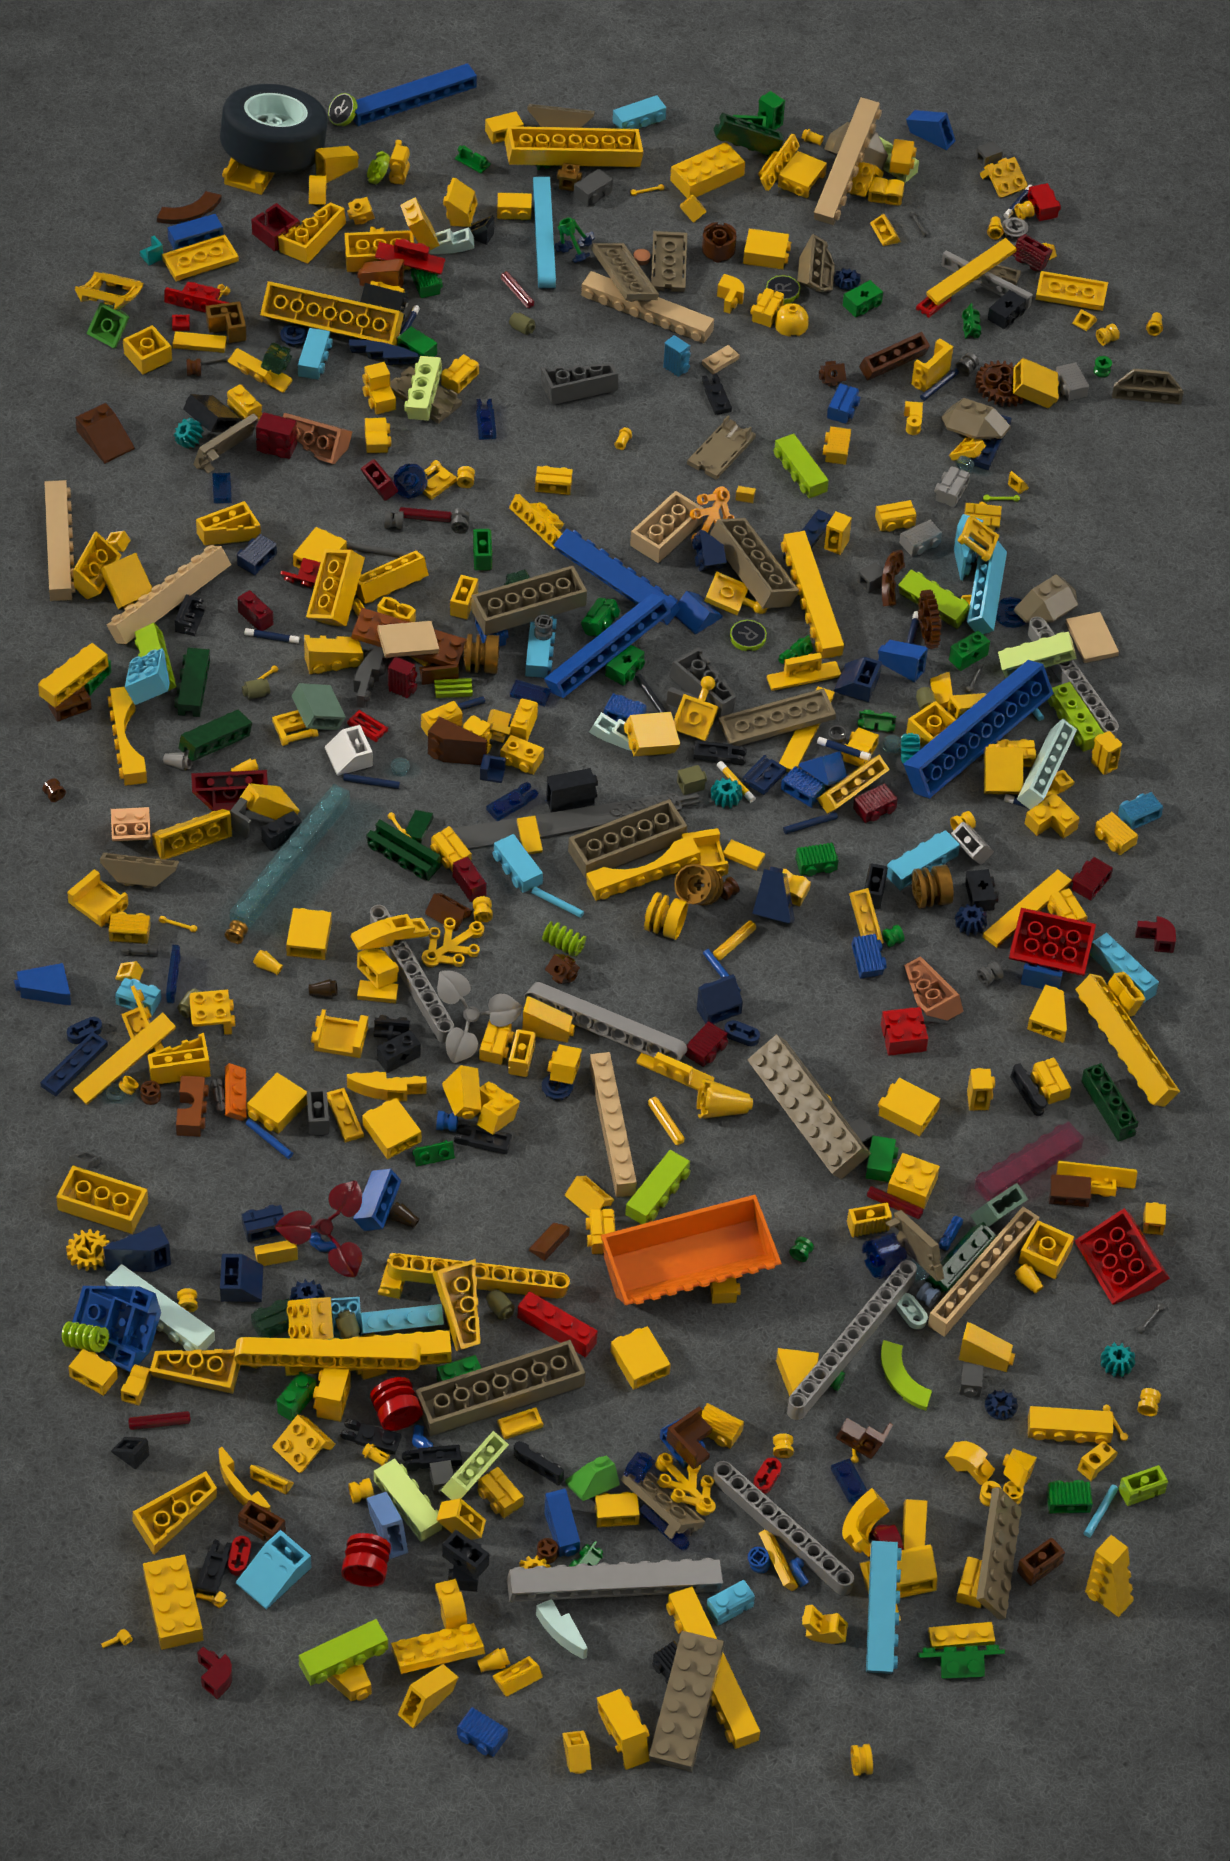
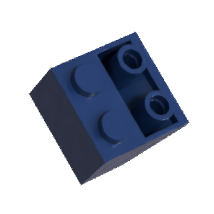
M699 530L694 539H692L693 549H696L697 556H695L696 567H699V571L721 569L727 563L724 545L706 531Z
M862 657L845 663L834 692L869 702L880 677L882 662Z
M734 974L723 976L719 980L705 983L698 988L697 1011L705 1024L708 1021L716 1024L742 1014L743 1002Z
M222 1254L221 1302H262L263 1265L243 1254Z

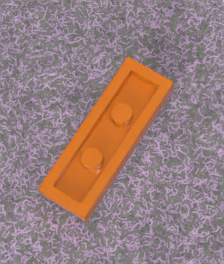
M229 1063L225 1066V1116L243 1121L247 1118L246 1069Z

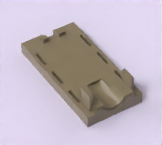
M653 231L651 283L657 291H665V288H671V291L685 292L687 233Z
M411 366L401 373L400 378L396 377L390 382L393 393L404 401H408V390L412 388L411 380L412 376L415 375V369ZM438 385L430 419L439 424L462 405V400L457 398V393L451 389L448 392Z
M254 413L199 447L193 465L197 469L203 468L206 473L213 471L214 467L210 462L219 458V455L251 436L258 417Z
M729 415L687 460V465L698 471L700 469L704 470L706 475L715 480L721 476L756 437V434L751 432L752 427L745 429L738 427L735 421L729 420Z
M902 1210L895 1212V1218L886 1222L890 1228L896 1227L899 1230L898 1235L895 1237L897 1245L890 1247V1249L894 1253L904 1250L936 1281L944 1279L942 1264H940L939 1244Z
M649 1470L639 1471L638 1474L634 1472L624 1473L621 1481L669 1524L664 1533L670 1539H673L676 1532L678 1534L685 1532L688 1536H691L694 1531L701 1529L705 1524V1521L687 1504L674 1502L671 1499L672 1491L669 1488L660 1487L657 1483L658 1478Z

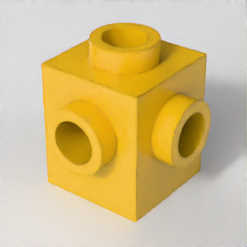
M368 197L354 199L348 203L350 209L347 210L350 220L353 219L355 224H365L367 221L375 219Z

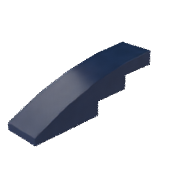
M349 340V347L352 353H367L369 359H384L386 365H405L419 362L417 353L403 347L370 340Z

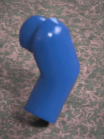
M314 1232L311 1234L310 1244L319 1252H330V1250L337 1248L332 1241L325 1242L321 1239L320 1233Z
M415 1425L413 1428V1446L417 1449L433 1447V1443L423 1436L424 1427L421 1425Z
M797 1557L789 1562V1567L794 1579L801 1588L809 1583V1580L801 1569L804 1566L803 1560Z

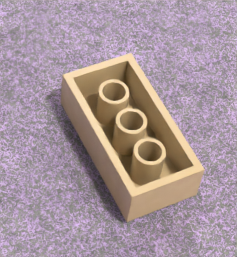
M675 491L631 531L630 546L659 563L703 523V516L700 519L693 520L690 517V511L695 508H704Z

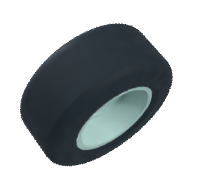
M278 84L246 86L233 92L223 105L220 141L222 147L231 158L252 169L271 173L300 171L316 163V149L325 148L328 123L327 113L318 100L296 88Z

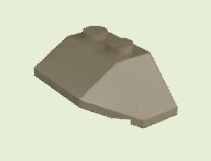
M529 104L527 108L541 127L581 128L595 115V111Z
M850 122L845 123L830 133L824 150L838 154ZM874 132L869 137L870 144L863 152L865 155L862 162L876 165L880 170H883L888 154L878 133Z
M813 234L800 255L797 281L809 289L818 292H831L833 290L835 265L827 249V242Z
M1133 369L1114 384L1112 398L1181 405L1183 389L1169 372Z
M966 398L950 406L942 416L947 430L974 439H1002L1011 429L1007 421L994 407Z
M1056 574L1033 588L1013 611L1026 623H1030L1033 617H1041L1047 623L1054 622L1078 606L1076 590L1064 578Z
M103 853L100 858V863L117 882L123 883L126 886L142 885L144 888L156 887L174 873L179 866V861L110 853Z

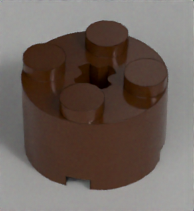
M718 222L707 225L704 228L702 237L703 254L717 263L731 258L736 251L737 236L735 228L730 224L724 223V225H721Z

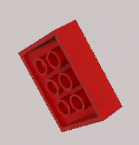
M1021 907L1009 959L1084 976L1096 924Z
M1125 1208L1075 1240L1076 1245L1113 1305L1153 1290L1170 1279L1134 1218Z

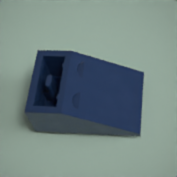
M160 1225L148 1227L142 1232L128 1235L124 1239L110 1242L103 1247L106 1271H115L121 1264L133 1272H154L171 1265L170 1245Z

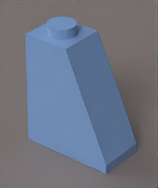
M384 1492L368 1497L369 1514L378 1536L386 1539L391 1544L389 1559L408 1553L403 1521L388 1493Z

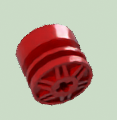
M394 1377L387 1379L374 1387L370 1393V1399L376 1412H378L377 1416L384 1430L398 1431L416 1423L422 1416L423 1410L408 1378Z
M358 1533L350 1536L346 1544V1557L343 1560L341 1570L342 1577L346 1581L358 1586L377 1587L382 1585L386 1580L391 1544L381 1536L369 1533Z

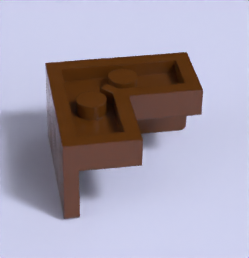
M700 1406L668 1427L667 1442L692 1469H695L710 1457V1454L699 1443V1441L712 1433V1427L702 1418L703 1409Z
M846 1418L836 1439L872 1459L884 1443L893 1424L889 1422L884 1431L880 1433L870 1426L866 1429Z

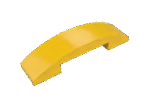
M220 1447L219 1464L221 1474L233 1496L244 1506L249 1500H252L271 1512L270 1505L260 1492L257 1491L251 1495L234 1475V1461L224 1448Z

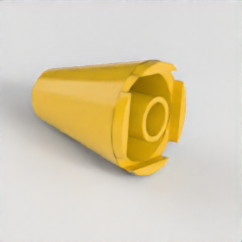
M709 1079L702 1080L701 1083H704L703 1088L699 1087L697 1096V1110L701 1109V1114H698L699 1118L747 1114L749 1110H752L753 1098H750V1094Z

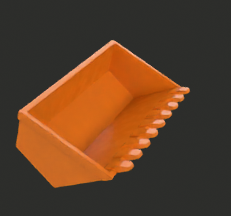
M756 1194L601 1235L604 1259L616 1298L622 1301L624 1305L642 1304L644 1300H657L663 1295H676L678 1291L694 1290L693 1287H706L712 1282H725L727 1278L743 1277L742 1274H755L761 1269L770 1270L774 1269L776 1265L782 1264Z

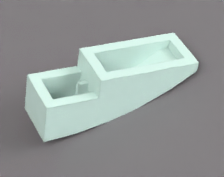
M449 228L435 233L440 246L430 250L429 254H451L474 249V236L469 228L452 232Z
M601 712L589 733L606 742L630 750L628 735L624 731L625 722L621 719L616 722Z
M552 1599L536 1605V1616L547 1632L561 1646L582 1659L587 1658L588 1648L570 1614L561 1616Z

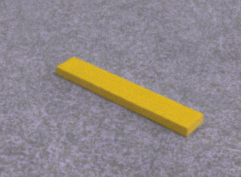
M1004 238L928 290L927 296L937 306L1010 257L1016 252L1017 248Z
M824 688L830 702H832L835 692ZM821 723L795 730L779 764L786 767V772L789 773L795 766L799 768V764L802 762Z
M1057 869L983 933V938L998 948L1015 933L1021 907L1041 911L1049 903L1051 894L1060 893L1071 885L1072 880Z
M162 1012L73 1089L74 1093L88 1105L174 1031L176 1026Z

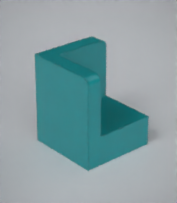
M151 236V246L141 250L140 256L148 265L162 260L163 245L155 236Z

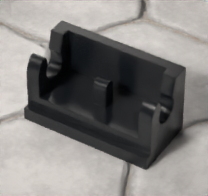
M189 594L185 595L175 618V632L195 636L206 611V607L196 604H203L202 599L192 597Z

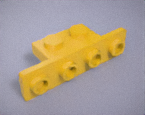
M795 134L789 136L780 151H774L758 173L766 191L771 189L778 179L780 172L800 147Z
M236 348L228 359L229 364L238 368L245 375L249 374L258 382H263L281 393H284L292 382L291 377L239 348Z
M515 494L509 509L553 549H556L554 544L562 535L559 529H562L564 525L559 516L552 513L544 503H529L520 494Z
M815 653L786 659L784 672L769 674L766 679L771 690L775 691L838 678L841 672L836 661L822 664L821 654Z
M134 985L131 986V990L138 1007L121 1014L131 1039L150 1024L149 1018L152 1017L149 1008L143 1005L142 1001L145 998L141 989L137 990ZM162 1042L154 1047L155 1051L164 1049Z
M641 1052L636 1062L645 1068L695 1090H699V1087L703 1088L704 1083H701L703 1079L714 1081V1077L657 1052L655 1057Z
M1058 1161L1056 1175L1091 1177V1194H1099L1103 1197L1116 1196L1117 1187L1134 1189L1136 1186V1169Z

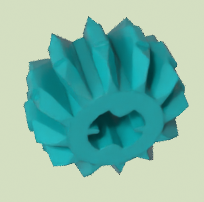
M190 417L183 419L182 423H178L179 426L175 428L176 432L173 435L177 444L187 449L190 447L194 448L196 443L199 444V440L203 438L201 434L204 432L202 425Z
M908 733L903 734L901 737V761L905 763L920 750V736L918 734Z
M723 777L721 781L716 780L711 787L712 801H715L716 806L722 804V808L728 806L731 809L733 805L737 806L742 799L741 785H738L737 780L732 781L731 777L728 780H725Z
M1114 1342L1112 1346L1107 1345L1101 1353V1367L1105 1368L1106 1373L1112 1372L1113 1377L1116 1376V1373H1119L1122 1378L1125 1373L1129 1374L1135 1366V1353L1130 1352V1346L1125 1348L1123 1342L1120 1346H1117Z

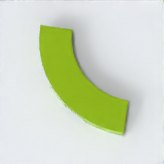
M883 1340L881 1366L888 1384L903 1397L904 1401L926 1411L932 1390L919 1385L905 1370L902 1361L903 1345Z

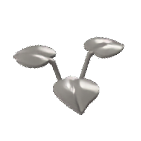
M440 971L437 985L440 999L448 1004H455L460 999L465 1008L463 1011V1017L466 1020L465 1030L463 1031L461 1028L455 1027L450 1030L446 1037L448 1057L452 1063H457L471 1057L478 1048L476 1036L473 1033H467L470 1022L477 1021L480 1015L490 1014L491 1024L498 1027L507 1026L518 1018L523 1007L507 994H496L488 1002L490 1011L479 1012L476 1007H468L463 998L471 990L469 981L457 972Z

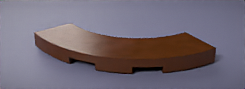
M205 191L200 199L187 206L176 208L162 207L157 216V222L179 224L181 221L202 218V215L213 211L222 199V195Z
M902 550L892 552L885 562L882 576L883 607L896 605V582L894 578L902 568H905Z

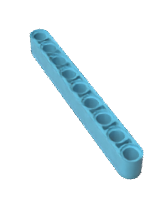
M533 177L538 288H556L550 177Z

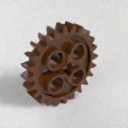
M997 360L996 364L990 361L989 365L985 363L984 367H980L975 383H977L976 388H979L978 393H983V398H989L988 402L993 400L994 405L999 402L1001 407L1004 404L1010 407L1011 403L1017 406V403L1022 404L1023 400H1027L1013 394L1014 367L1012 362L1007 365L1006 361L1003 364L999 360Z
M922 590L919 598L920 603H918L920 608L918 609V619L926 647L934 649L938 648V645H940L939 641H941L940 612L938 611L937 599L935 598V593L933 594V590Z

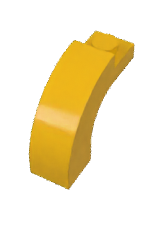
M873 1488L854 1504L844 1521L842 1529L843 1538L856 1553L864 1552L867 1557H870L871 1548L869 1533L876 1522L890 1511L885 1501Z

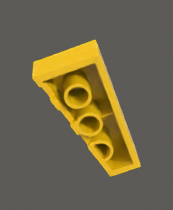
M235 1348L232 1350L155 1351L150 1372L156 1378L233 1394L240 1364H237L234 1360Z
M205 1471L133 1511L132 1522L154 1555L216 1499L217 1487Z

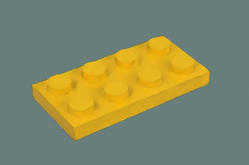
M224 234L162 254V260L174 280L178 281L238 262L239 256Z
M1041 271L1035 300L1103 311L1108 282Z
M474 1623L463 1624L460 1627L442 1629L438 1632L422 1634L391 1643L392 1652L401 1674L485 1654L484 1645Z

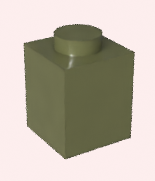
M699 765L678 770L677 783L683 795L705 790L707 776Z

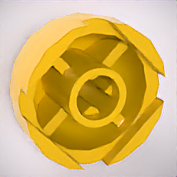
M789 303L779 308L775 315L774 324L776 330L782 335L791 337V335L800 336L808 329L809 318L806 310L801 305Z

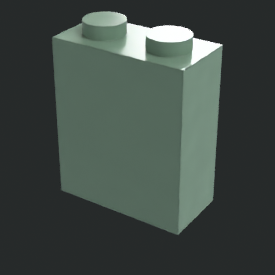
M299 683L292 694L294 703L308 729L338 730L346 718L331 685Z
M1018 1183L984 1204L970 1216L976 1225L984 1222L990 1227L1026 1202L1028 1198Z

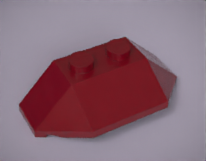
M267 770L191 773L192 793L212 811L221 809L231 810L249 784L268 785Z

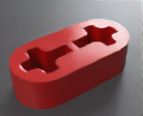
M773 1457L766 1459L754 1477L753 1484L764 1494L770 1492L781 1473V1462ZM774 1465L775 1469H772L771 1473L769 1474L768 1468ZM764 1478H765V1479H766V1485H763L762 1487H760V1486H759V1483H762L763 1480H764Z
M238 1536L232 1542L228 1559V1570L232 1575L240 1576L248 1567L251 1554V1541L248 1537ZM241 1543H244L245 1547H243L242 1553H240L239 1546ZM237 1559H240L241 1565L235 1568L234 1565H236Z

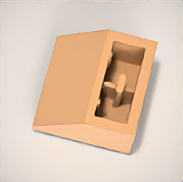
M149 807L111 809L112 841L150 840Z

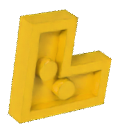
M967 436L949 456L953 461L959 459L962 461L970 457L976 458L981 454L986 445L982 439H974Z

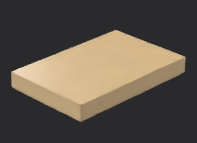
M1100 612L1066 619L1068 630L1084 663L1119 655L1117 646Z
M432 621L378 625L377 627L385 658L439 653Z

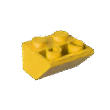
M452 178L450 185L447 187V195L443 199V204L447 209L446 217L450 221V226L470 227L478 204L475 191L457 178Z
M931 1544L902 1550L901 1561H897V1569H901L900 1582L896 1583V1591H900V1598L936 1591L937 1572Z

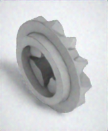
M1012 217L1004 220L1002 223L1005 236L1019 238L1028 233V224L1023 219Z

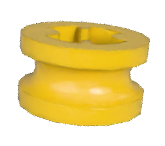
M127 1075L118 1084L120 1089L129 1095H132L139 1087L137 1081Z

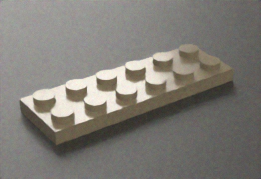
M592 243L591 250L625 300L630 302L635 300L647 302L658 300L659 293L624 243Z
M823 688L719 717V723L728 743L740 746L836 719V713Z
M1000 1487L992 1488L976 1599L997 1619H1005L1009 1606L1008 1599L1011 1590L1012 1572L1014 1570L1013 1563L1016 1553L1017 1535L1019 1534L1018 1527L1021 1507Z

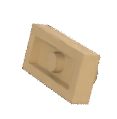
M727 345L702 360V365L712 374H715L737 361L740 355Z

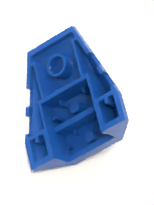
M83 1286L72 1322L100 1326L101 1328L106 1327L109 1331V1341L101 1353L109 1357L110 1362L115 1366L131 1372L134 1364L139 1365L151 1350L161 1316V1309L156 1293L140 1286Z

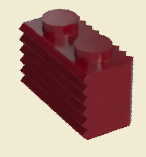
M1024 234L1017 239L1015 245L1017 249L1012 256L1015 257L1016 261L1029 265L1030 269L1041 271L1046 267L1053 250Z
M375 459L361 468L367 480L384 501H387L398 492L391 478Z
M251 590L238 597V613L243 615L256 630L264 631L274 625L273 611Z
M398 657L393 659L388 667L389 692L392 691V693L399 694V696L402 695L405 698H408L411 693H415L417 689V683H415L417 672L415 671L416 664Z
M884 783L867 793L861 794V796L855 797L853 809L862 818L864 823L876 821L881 815L891 814L895 811L898 798Z
M469 857L453 862L452 878L464 891L469 902H473L477 897L486 896L487 883Z
M1093 857L1091 861L1087 860L1082 867V871L1080 873L1077 872L1072 878V890L1091 901L1112 877L1113 867L1096 857Z
M708 1021L693 1039L686 1044L687 1052L685 1056L702 1067L708 1062L712 1063L716 1058V1053L726 1048L728 1033Z

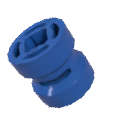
M438 1110L436 1130L443 1131L448 1129L450 1132H456L458 1116H455L453 1112L448 1114L445 1111Z
M754 1547L749 1551L748 1561L751 1569L759 1574L767 1572L771 1566L767 1550L763 1547Z

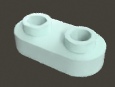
M905 1293L895 1306L896 1310L911 1328H924L928 1319L927 1313L913 1295Z

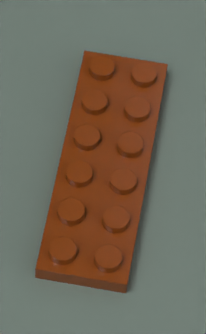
M362 608L351 638L382 648L377 631L378 625L411 622ZM434 629L439 653L411 656L441 666L459 665L467 639Z

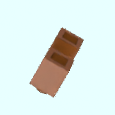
M181 1076L180 1103H189L192 1106L186 1109L178 1108L176 1133L177 1136L201 1137V1129H205L206 1118L203 1117V1113H207V1101H204V1098L209 1095V1085H205V1077Z

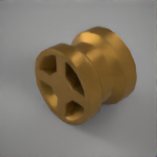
M233 920L229 925L230 929H227L225 932V937L232 943L241 944L244 940L243 935H246L248 932V927L239 920Z

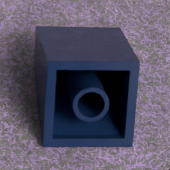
M770 866L769 869H764L752 914L786 923H794L795 917L788 876L786 873H782L783 869Z

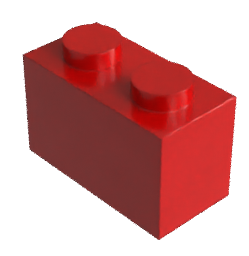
M1048 183L1029 187L1027 199L1032 203L1038 220L1058 218L1061 205L1056 200L1054 191Z

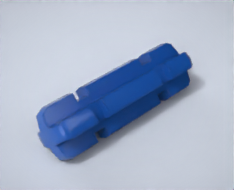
M954 1216L951 1223L943 1234V1238L939 1242L940 1249L947 1251L950 1248V1244L963 1224L961 1217Z

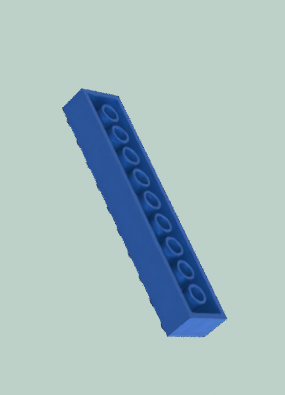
M1027 660L907 760L903 765L913 792L930 799L984 753L985 747H988L989 744H995L1051 697L1054 693L1044 664Z

